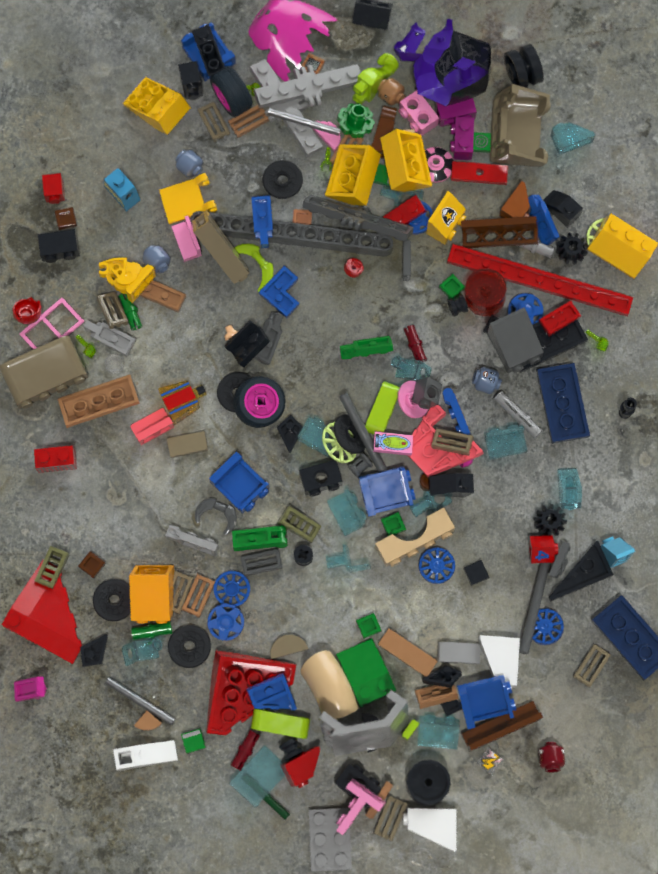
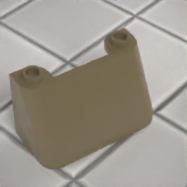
M512 84L495 96L492 106L490 161L492 163L542 167L547 164V151L544 148H540L541 116L545 115L551 107L549 94Z

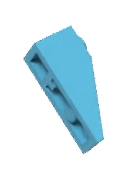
M610 537L602 541L601 548L610 568L627 562L635 553L634 548L620 537L616 539Z

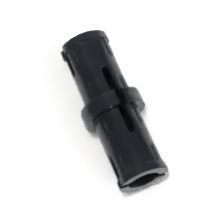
M631 397L627 398L620 405L619 416L623 419L629 418L635 412L637 401Z

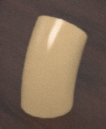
M330 651L318 652L303 664L301 675L314 695L321 714L326 712L334 719H338L358 710L359 706L352 687L340 664Z

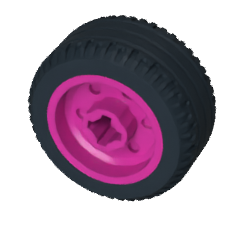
M226 66L225 69L210 77V84L215 95L231 116L238 117L252 107L251 95L243 80L232 67Z
M258 376L248 379L239 386L235 392L233 404L236 415L244 424L254 428H263L275 423L282 416L286 401L284 392L277 382L267 377ZM259 399L261 400V405L257 404Z

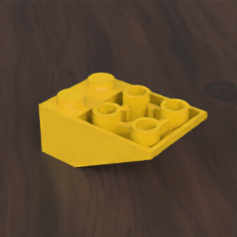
M147 77L140 82L122 103L153 128L166 135L171 132L190 110V106L180 93Z

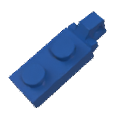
M531 195L528 197L531 207L529 215L530 217H537L540 241L549 246L560 238L559 233L540 195Z
M270 196L252 197L254 235L256 239L260 238L261 249L269 248L268 238L273 237Z

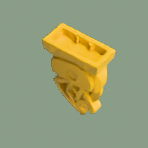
M112 258L99 263L100 269H106L105 271H99V276L106 278L108 283L117 291L127 294L128 300L131 303L139 297L156 277L153 266L146 265L142 267L138 263L128 262L127 258Z

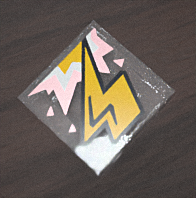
M488 747L476 764L490 775H493L504 759Z

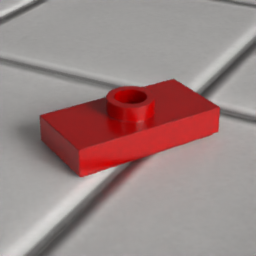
M570 300L539 319V323L547 335L551 336L581 318V314Z

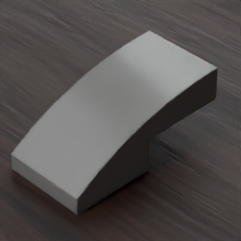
M438 642L437 662L480 664V644Z

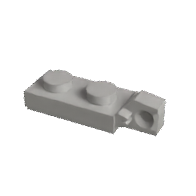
M87 320L84 325V329L91 333V338L126 357L136 342L135 338L116 328L110 329L108 324L98 321L97 324H94Z
M169 525L165 535L166 538L177 541L183 546L212 556H216L219 550L218 544L214 540L198 538V535L192 532H181L177 526Z

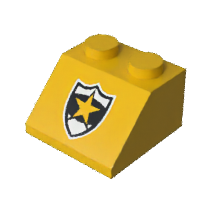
M447 191L428 220L426 232L427 235L446 245L448 240H453L457 233L455 229L458 225L461 226V221L466 219V208L451 192Z

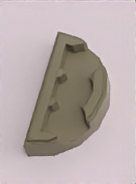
M284 635L273 643L270 657L273 660L306 651L309 648L300 637Z

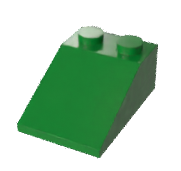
M369 639L336 654L352 687L359 708L385 698L391 690L396 693L395 685L373 639Z

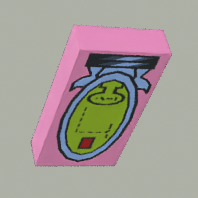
M384 432L374 433L373 452L412 455V435Z

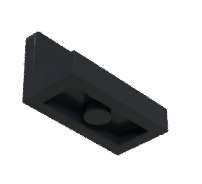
M356 0L352 23L387 30L393 4L376 0Z

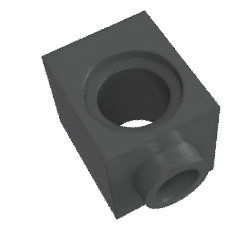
M430 377L416 381L412 402L418 404L422 409H429L438 405L442 384Z

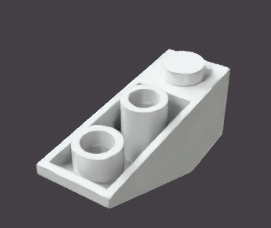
M175 740L113 750L116 770L118 771L178 760Z

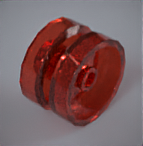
M489 268L473 272L467 278L465 284V300L468 308L474 314L480 316L494 315L503 308L507 292L503 276Z

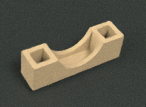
M442 508L427 516L426 530L418 539L404 541L392 534L375 543V548L385 566L391 565V567H394L402 562V558L406 556L411 558L417 555L419 549L423 547L428 549L434 546L436 540L440 538L445 540L451 537L455 527L445 508Z

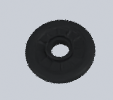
M281 160L270 164L265 169L262 183L267 193L278 199H287L299 192L303 184V176L301 170L294 163ZM279 176H286L288 181L281 184L277 179Z
M234 372L228 374L220 381L217 388V397L220 404L226 410L236 413L232 392L235 388H239L242 383L252 378L251 376L242 372Z
M343 414L339 416L334 423V434L337 442L349 453H361L365 450V446L349 415ZM348 430L353 433V438L350 437Z
M110 579L101 583L93 595V606L96 613L108 621H120L129 616L131 613L130 585L120 579ZM112 595L119 596L120 601L117 605L109 603V598Z
M182 626L176 629L169 638L168 653L170 658L181 667H197L204 663L210 654V639L207 633L197 626ZM188 641L195 644V648L191 652L184 650V644Z

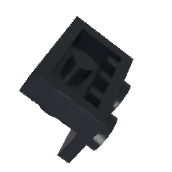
M250 320L224 347L234 355L239 365L245 367L270 340L263 329Z

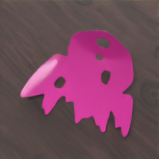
M270 0L255 16L248 32L258 49H270L267 55V62L285 82L290 81L287 75L290 73V69L286 64L285 57L300 70V53H304L307 50L314 52L306 37L307 34H311L309 28H314L320 33L330 36L328 33L329 29L322 22L337 21V19L299 0ZM302 14L309 15L312 18L311 21L302 19ZM269 24L276 26L278 30L277 35L270 32L268 29Z

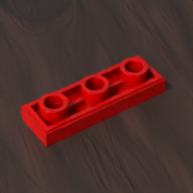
M452 161L451 181L507 185L508 165Z

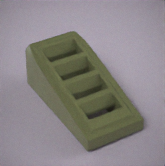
M290 506L285 508L277 521V524L285 526L287 530L310 543L313 542L321 528L319 524ZM289 514L293 515L290 521L286 522ZM296 518H298L299 521L296 526H292ZM305 522V527L302 531H300L299 529L302 523ZM311 525L313 529L311 530L310 534L307 535L306 532Z
M50 546L35 582L53 589L69 558V553ZM55 555L57 557H60L61 560L58 561L56 559H53L52 556ZM49 562H52L57 564L58 567L56 568L48 564ZM46 568L55 571V574L45 572ZM45 575L52 578L51 582L42 579V576Z

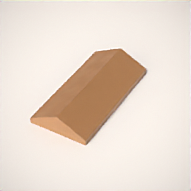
M130 375L58 398L66 428L140 404Z

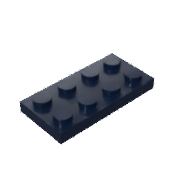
M575 363L537 369L536 372L551 443L590 437Z
M622 595L591 620L643 681L658 669V636Z

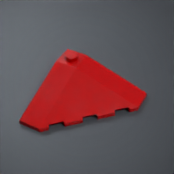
M42 560L1 625L5 629L74 664L80 653L82 643L77 638L75 631L77 625L73 613H70L68 602L70 601L66 587H63L60 578L62 573L53 589L35 582L44 561ZM46 568L45 572L55 574V571ZM45 575L42 576V579L51 582L52 578Z
M215 651L206 733L227 735L232 731L231 727L239 721L243 723L253 715L254 707L246 689L281 673L284 674L288 687H290L294 682L296 664L232 652Z

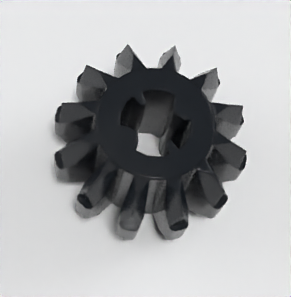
M568 233L567 237L563 235L561 236V241L557 242L558 249L556 253L561 254L560 260L566 259V264L572 261L575 265L577 260L582 262L583 256H587L588 251L586 249L588 244L583 243L585 241L584 237L578 238V233L574 237L571 233Z
M550 504L548 510L543 505L542 511H536L539 517H534L533 521L538 523L535 525V529L542 528L540 531L541 535L546 531L547 536H551L552 532L555 536H558L559 531H564L565 528L562 525H565L567 520L561 519L566 514L565 512L558 513L561 509L560 507L553 510L554 506ZM548 517H551L552 521L554 520L552 525L548 524L549 521L546 522Z

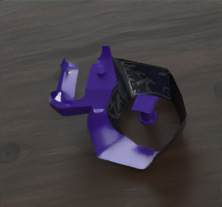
M447 19L445 28L434 34L422 54L416 53V50L426 31L418 27L417 22L411 26L412 29L402 41H397L394 51L401 61L415 62L413 65L414 77L419 95L444 106H449L472 99L486 92L491 74L490 44L454 31L452 19Z

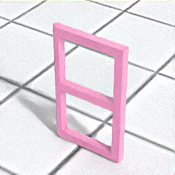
M61 298L46 310L38 321L30 324L19 335L34 350L37 347L29 340L26 334L41 321L58 338L70 335L85 321ZM61 304L78 320L63 335L46 319Z

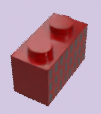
M73 445L34 449L35 468L38 473L77 469L76 451Z

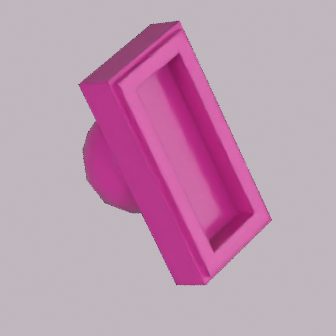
M38 676L14 682L15 702L44 697L47 690L44 677Z

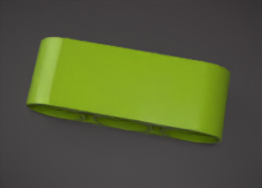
M386 381L382 383L365 425L368 433L374 435L375 432H385L398 400L399 386Z
M254 708L251 729L307 739L311 719Z

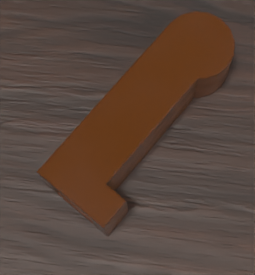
M383 106L371 146L381 154L380 159H385L380 138L394 130L397 108Z

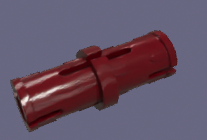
M415 325L407 326L403 330L409 343L408 348L413 353L415 363L422 364L427 361L422 347L423 342L418 337Z
M249 730L242 745L238 746L239 750L230 764L231 766L240 771L242 770L249 755L252 756L253 754L252 750L260 737L259 734Z

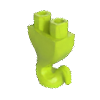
M390 53L381 55L377 63L382 65V67L367 68L357 76V83L353 86L355 92L352 97L353 101L362 105L365 101L370 103L378 92L380 83L393 75L399 68L398 61Z

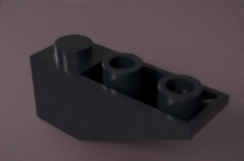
M209 24L193 30L194 39L210 78L225 69L219 48Z

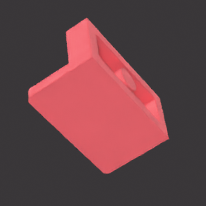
M161 408L135 422L130 427L142 446L173 429L174 425L164 408Z

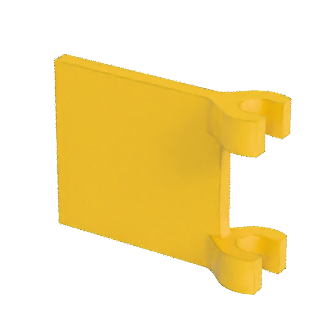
M206 173L200 174L194 179L159 190L169 225L185 220V216L191 218V215L196 211L205 212L207 210L212 213L218 211L214 200L204 204L199 186L210 184Z

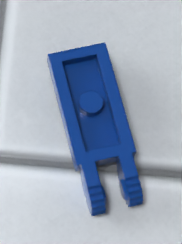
M451 388L444 389L442 393L445 404L451 407L448 409L451 419H456L458 425L455 426L457 433L471 435L455 394Z

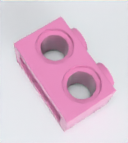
M417 91L400 101L399 113L402 118H406L409 121L410 128L415 129V133L417 132L423 136L438 126V115ZM414 105L416 109H409L408 106ZM425 119L427 123L422 124L419 120Z

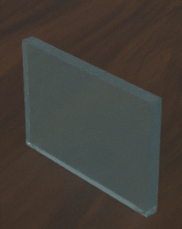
M264 746L229 784L256 808L285 777L280 766L283 762Z

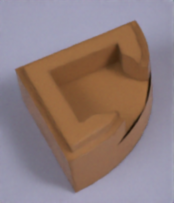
M146 711L134 726L140 730L149 731L160 727L162 723L150 712Z

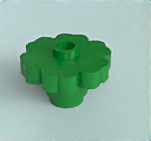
M348 104L347 108H341L338 114V128H340L344 135L350 134L352 138H363L365 134H370L374 127L373 113L368 107H364L361 104Z

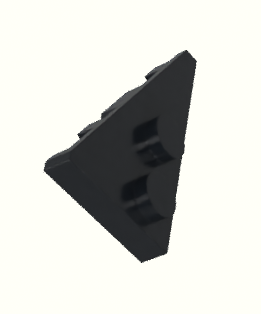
M598 541L592 545L548 597L550 602L613 576V572Z

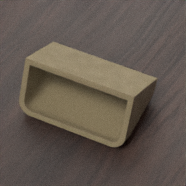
M70 336L60 337L0 366L3 378L19 409L29 408L34 402L38 400L44 401L50 398L51 394L64 392L69 386L82 384L86 378H89Z

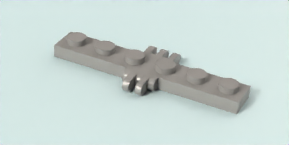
M266 59L250 66L249 70L260 87L281 83ZM301 98L272 105L269 108L304 118L301 111L307 109L309 104L307 102L303 103L305 101ZM269 109L264 112L266 116H269L267 115ZM272 116L268 118L270 122L275 120L284 122L306 157L322 150L323 145L310 127Z
M357 64L315 74L312 65H307L308 72L304 66L300 67L301 74L298 68L293 69L296 79L254 89V95L259 108L301 98L304 101H308L309 106L313 107V99H315L317 105H321L320 98L322 93L354 86L357 83V76L361 71Z

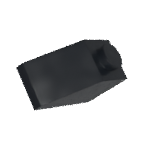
M553 190L543 200L548 210L567 228L580 217L583 210L570 195Z
M453 473L428 477L429 496L465 498L474 493L473 474Z

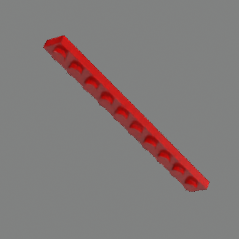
M455 244L452 245L447 263L627 317L633 301L631 296Z

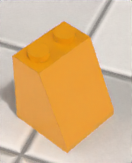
M135 565L129 575L131 621H136L139 624L148 623V621L164 624L171 620L173 616L174 565Z

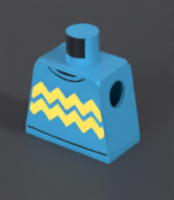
M119 168L104 179V187L126 212L141 200L135 186Z

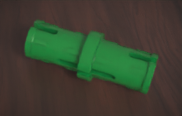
M121 293L118 297L124 308L131 331L137 330L134 323H136L138 329L142 328L137 314V307L128 300L127 294H125L127 299L125 300L123 293Z
M171 622L164 624L149 623L147 626L131 628L133 640L142 638L154 639L156 636L172 634Z

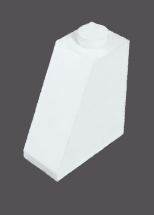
M480 635L479 644L491 676L504 675L505 681H510L511 689L515 688L518 678L520 638Z
M408 808L407 813H403V825H407V830L450 851H456V809Z

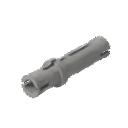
M503 391L495 396L494 400L519 423L518 426L520 428H524L534 439L543 432L531 420L532 417L526 415ZM520 417H522L531 427H529Z

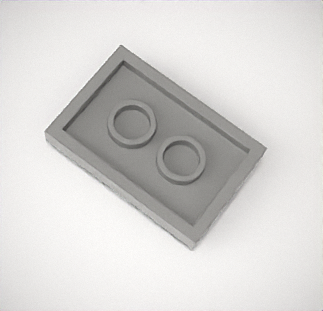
M349 808L309 810L311 872L352 870L350 827L344 835L336 831L339 827L337 824L343 813L345 815L349 813Z

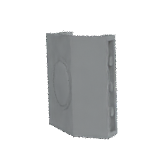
M391 690L386 696L388 715L384 719L353 726H344L326 712H323L319 720L323 738L325 739L324 743L333 749L334 756L391 747L409 723L408 701Z

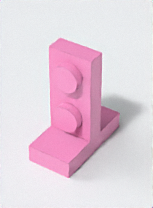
M352 779L346 788L359 798L354 797L348 806L351 809L347 815L343 813L337 822L339 827L336 831L341 835L346 833L366 803L378 812L386 803L355 779Z

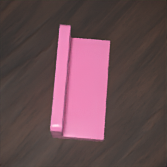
M185 216V222L171 226L184 262L202 256L189 216Z

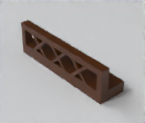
M536 216L461 221L463 247L465 248L538 244V221ZM526 231H534V239H525L522 235ZM507 232H513L516 235L513 240H506L503 236ZM489 233H494L498 236L494 241L490 242L485 239ZM476 234L479 237L475 242L467 243V235Z
M531 701L516 708L513 711L514 718L510 719L509 714L501 715L461 735L469 752L541 720L543 718L542 713L538 712L534 701Z

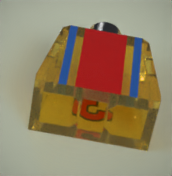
M188 381L158 388L174 425L196 412L200 408L197 399L207 395L203 385L192 389Z

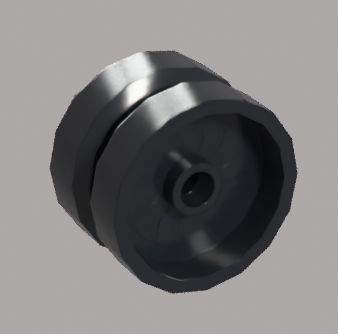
M533 45L522 46L519 52L514 49L504 54L506 70L512 84L527 88L529 83L536 85L543 82L542 64Z
M420 761L407 774L406 790L410 798L418 804L425 806L435 805L442 801L449 793L451 785L450 774L446 767L437 761ZM426 779L432 780L431 786L425 785Z

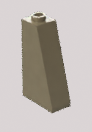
M206 210L192 220L194 234L234 284L244 281L249 274L247 265L209 212Z

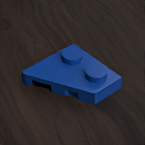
M283 673L246 689L252 706L255 709H297Z

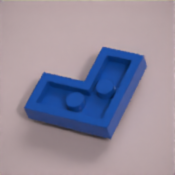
M283 266L259 291V295L285 318H288L299 306V302L287 293L298 281V277Z

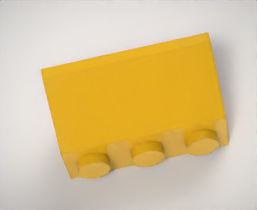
M395 129L380 138L391 190L407 192L432 186L421 134Z
M340 144L325 196L350 205L367 206L381 154L370 145Z
M611 213L602 221L587 250L635 279L652 256L658 242Z

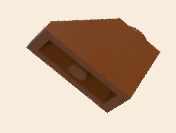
M521 181L501 208L500 217H530L528 214L530 205L525 182Z

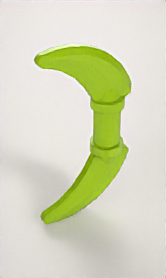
M253 244L238 245L234 247L237 253L251 256L262 269V281L258 288L259 292L273 278V264L265 261L259 252L260 248Z

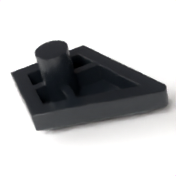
M291 414L277 426V430L289 453L292 452L304 429Z
M107 634L80 647L82 667L103 664L108 639Z
M445 665L423 678L422 681L424 684L451 688L462 676V672Z

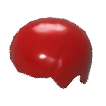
M32 297L15 302L12 308L14 318L19 323L28 325L38 321L41 316L40 301H35Z

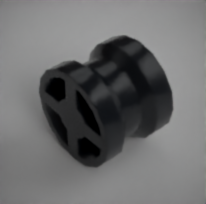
M462 294L458 295L455 299H447L448 307L453 317L458 316L461 312H468V306Z
M300 545L295 548V562L300 566L309 565L313 560L312 549L307 545Z
M296 737L279 746L280 750L285 753L286 761L303 752V749L297 744L298 740Z

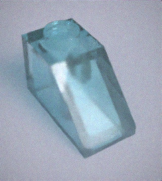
M570 122L557 124L553 127L550 135L559 155L593 143L595 138L594 132Z
M309 417L298 435V441L331 459L322 442V433L326 427L324 422L319 418L314 417L313 419ZM326 432L325 438L329 439L328 432ZM326 443L330 451L332 449L331 443Z
M577 468L557 469L559 499L562 509L573 510L581 508L582 486Z

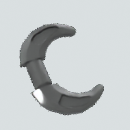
M212 498L201 502L195 511L196 523H200V517L205 511L214 508L223 512L228 520L227 528L223 534L227 535L233 531L237 522L236 512L229 504L227 506L216 502L217 499Z

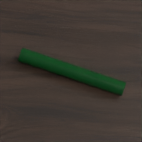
M247 773L241 778L284 820L289 817L290 813Z

